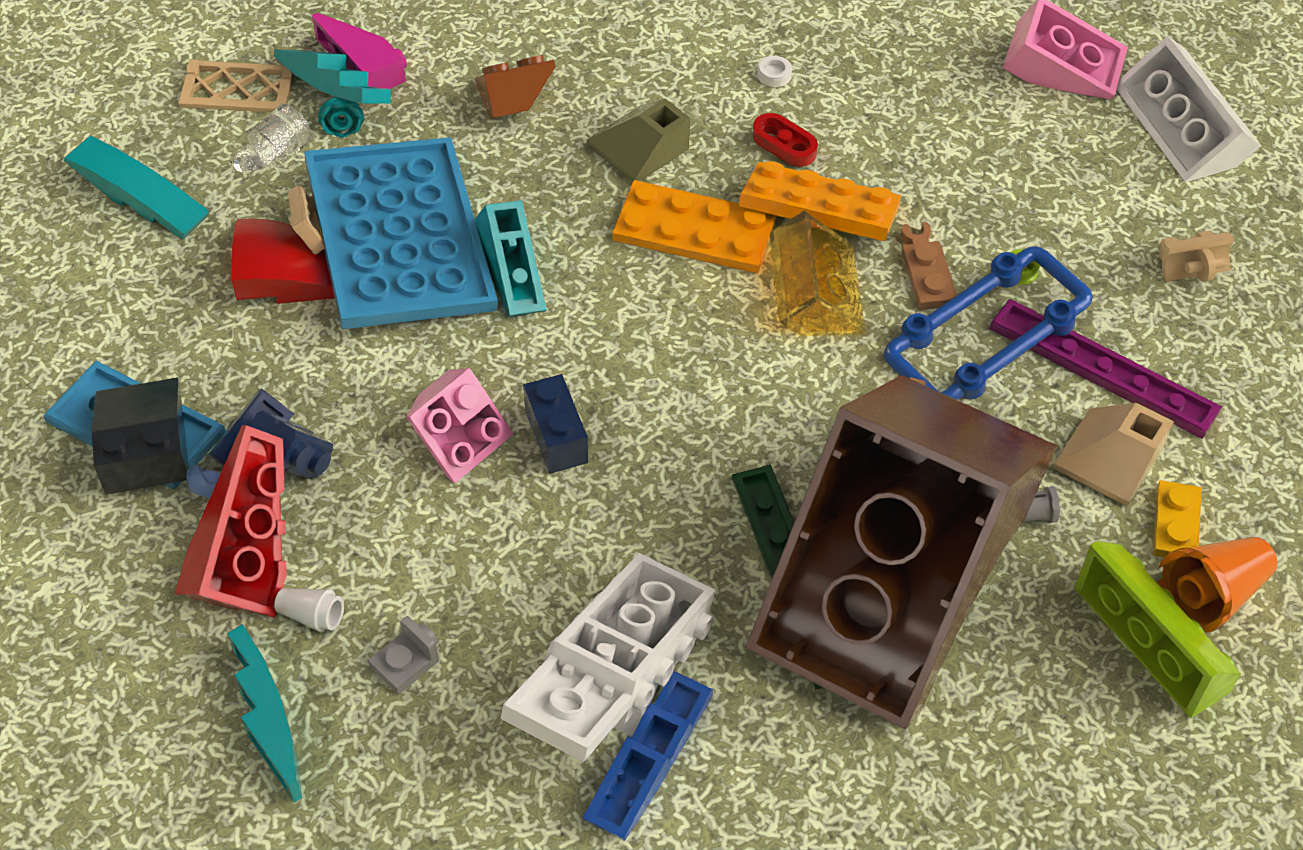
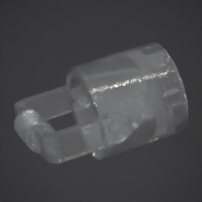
M280 104L247 131L249 143L233 155L229 162L237 172L258 170L269 163L279 168L312 141L311 129L304 117L295 108L288 104Z

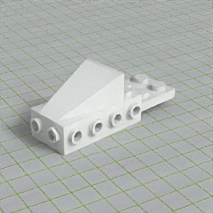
M638 553L607 587L598 593L594 600L574 618L572 623L551 642L546 652L544 663L503 704L500 719L582 762L589 757L613 727L632 737L649 704L652 702L658 685L665 686L673 673L675 664L678 661L684 663L689 657L695 640L697 638L703 640L707 636L714 620V616L710 615L709 612L716 590Z

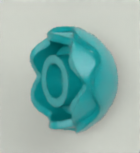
M332 97L322 104L318 113V122L322 125L325 133L344 138L360 130L362 123H364V113L357 102ZM348 128H350L346 133H340V132L337 131V130L343 131V130H347Z

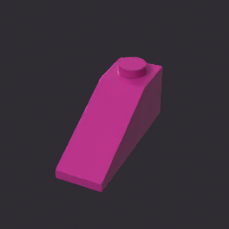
M318 12L312 15L316 40L328 53L345 54L346 69L368 71V86L391 89L406 82L404 69L407 67L405 56L400 49H394L384 37Z

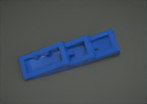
M673 670L670 679L663 687L656 702L649 704L632 737L627 736L585 812L583 816L584 821L623 841L627 839L654 798L713 697V689Z

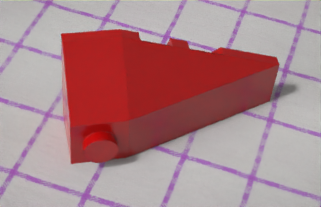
M247 425L241 426L187 549L175 594L212 605L276 617V596L284 587L287 576L286 561H282L281 535L286 534L285 520H281L280 494L284 491L283 438Z

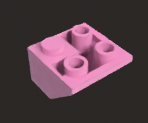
M470 368L448 370L418 394L406 416L448 479L453 483H457L514 434Z

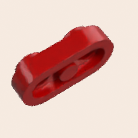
M765 113L755 119L752 136L757 145L792 166L803 167L814 162L818 148V142L814 135L780 114Z

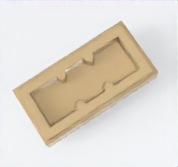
M297 185L288 191L291 213L288 220L294 231L302 238L311 251L317 254L325 248L314 202L304 188Z

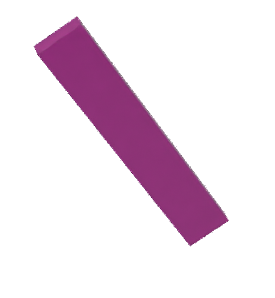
M1009 298L991 322L989 329L1015 341L1043 321L1044 316ZM1073 330L1063 336L1050 334L1029 349L1132 403H1138L1174 421V425L1201 439L1204 438L1222 409L1221 405Z

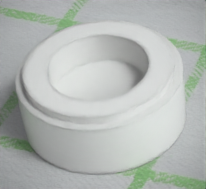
M769 56L763 58L757 65V78L766 86L780 87L786 85L791 80L792 65L785 58Z

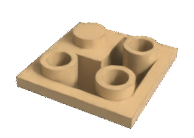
M1138 403L1090 408L1054 462L1053 469L1128 506L1162 452L1174 421Z

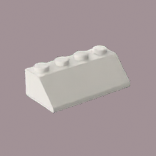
M1169 36L1163 39L1119 79L1116 90L1185 182L1236 168L1262 146L1191 55Z

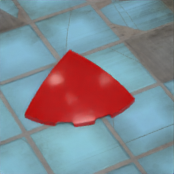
M254 218L237 219L233 233L231 281L236 300L276 297L277 304L335 299L324 249L314 254L294 231L292 226L285 222Z

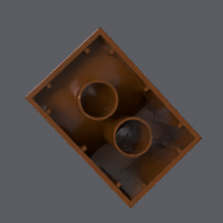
M903 375L841 406L745 648L906 730L922 711L941 666L984 582L1010 539L1025 521L1057 445Z

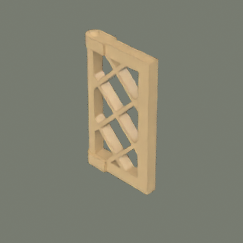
M190 59L178 105L183 108L285 113L295 75L284 65ZM200 71L215 72L203 80L199 77ZM229 73H250V75L237 82ZM264 75H282V78L272 84ZM224 76L232 85L216 94L208 85ZM259 78L267 86L266 88L254 95H251L243 88ZM203 88L211 97H193V93ZM236 90L240 91L247 98L245 100L222 99ZM271 92L277 95L276 102L257 101Z

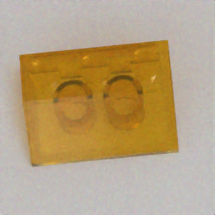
M802 211L770 232V255L773 261V284L776 290L777 317L779 322L785 328L793 330L800 336L865 334L853 245L806 211Z

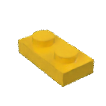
M1159 480L1156 493L1153 556L1165 558L1170 552L1177 549L1199 545L1202 487Z

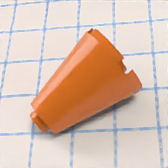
M1259 537L1180 548L1170 552L1161 560L1159 568L1163 567V578L1158 580L1157 583L1172 594L1176 604L1190 619L1197 621L1205 633L1213 632L1222 627L1276 572L1277 556L1271 545Z

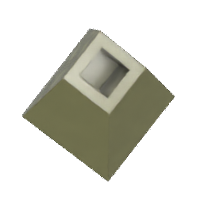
M664 98L640 105L588 138L587 145L631 182L634 180L641 181L689 149L690 117Z

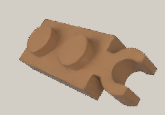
M922 222L921 234L911 233L908 224L903 225L901 233L902 241L906 244L902 246L901 253L919 310L939 308L957 296L940 241L929 242L931 227L927 222Z

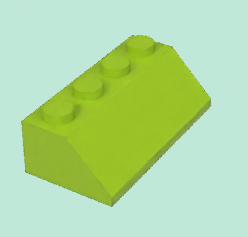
M1103 541L1092 543L1088 549L1074 589L1190 719L1230 694L1241 675L1236 669L1233 660L1210 641L1201 625L1185 614L1176 604L1172 594L1166 588L1160 587L1148 574L1141 560L1132 556L1122 544Z

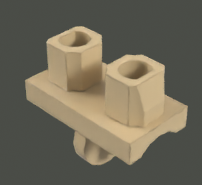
M1211 231L1198 232L1191 239L1178 240L1176 237L1162 239L1159 257L1162 260L1161 273L1165 281L1197 276L1200 281L1207 282L1212 281L1216 273L1230 271L1229 251L1234 237L1229 232L1213 234Z

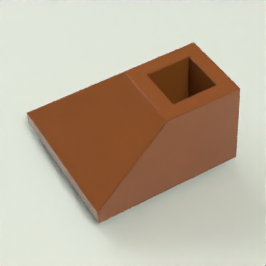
M543 55L516 61L517 68L509 69L508 62L482 68L483 75L474 79L489 119L528 111L555 69V61L544 62Z

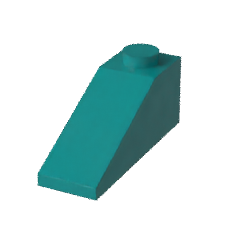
M522 200L486 204L475 218L489 272L507 316L514 317L546 311L547 308Z

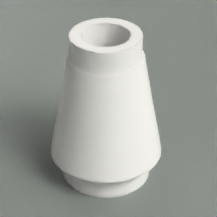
M282 588L276 596L275 610L277 613L283 614L318 632H324L325 629L335 630L340 624L344 612V601L341 596L335 595V592L331 589Z

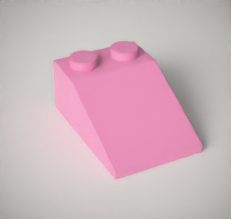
M1036 0L1017 22L1003 69L1031 84L1111 100L1116 93L1128 47L1052 2Z

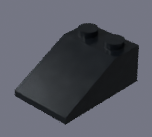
M179 378L96 391L91 432L94 468L105 495L186 481L189 464Z

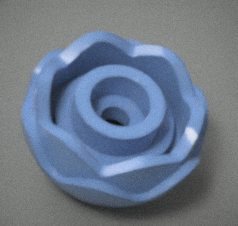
M194 464L191 470L187 469L186 473L189 491L210 498L220 473L213 470H204L201 466Z

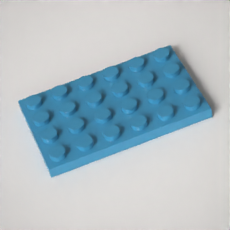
M451 137L304 151L306 170L318 224L320 225V231L324 240V252L341 329L497 311V296Z

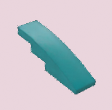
M274 49V57L294 75L318 90L334 97L357 103H391V89L368 86V71L346 69L345 54Z
M91 135L64 157V162L113 202L120 206L126 203L144 219L152 223L157 220L181 239L187 237L208 217L209 210L179 187L145 164Z
M241 624L227 633L233 652L244 667V669L235 673L234 677L240 694L252 709L243 715L241 719L247 736L295 803L302 799L297 753L285 709L262 654L244 625Z

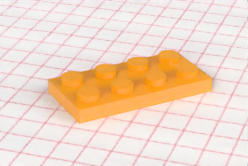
M759 161L741 192L739 206L885 242L897 214L901 195L894 194L889 189L883 187L869 188L856 185L855 182L849 179L840 178L835 180L820 176L815 171H798L785 168L777 162L768 161L764 163Z
M634 180L613 230L612 241L758 274L777 220V215L740 207L739 203Z

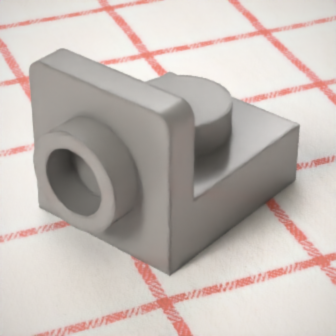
M409 616L404 617L400 621L402 633L368 660L369 667L398 695L439 662L436 647L438 644L437 637L424 623L417 625Z

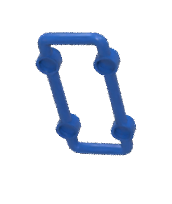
M1028 247L1016 255L1010 252H1003L992 260L989 274L928 316L920 313L910 315L903 322L902 334L886 345L884 358L899 376L903 375L909 379L912 377L924 380L927 387L938 391L900 353L909 347L914 349L926 348L933 340V330L995 287L1009 288L1015 286L1021 279L1022 269L1031 262H1037L1076 297L1070 302L1059 299L1050 303L1045 308L1043 321L981 365L966 363L959 367L954 375V384L940 392L956 400L960 398L976 399L985 392L988 378L1050 334L1057 336L1069 334L1075 327L1076 316L1090 306L1093 299L1092 292L1085 283L1041 247Z

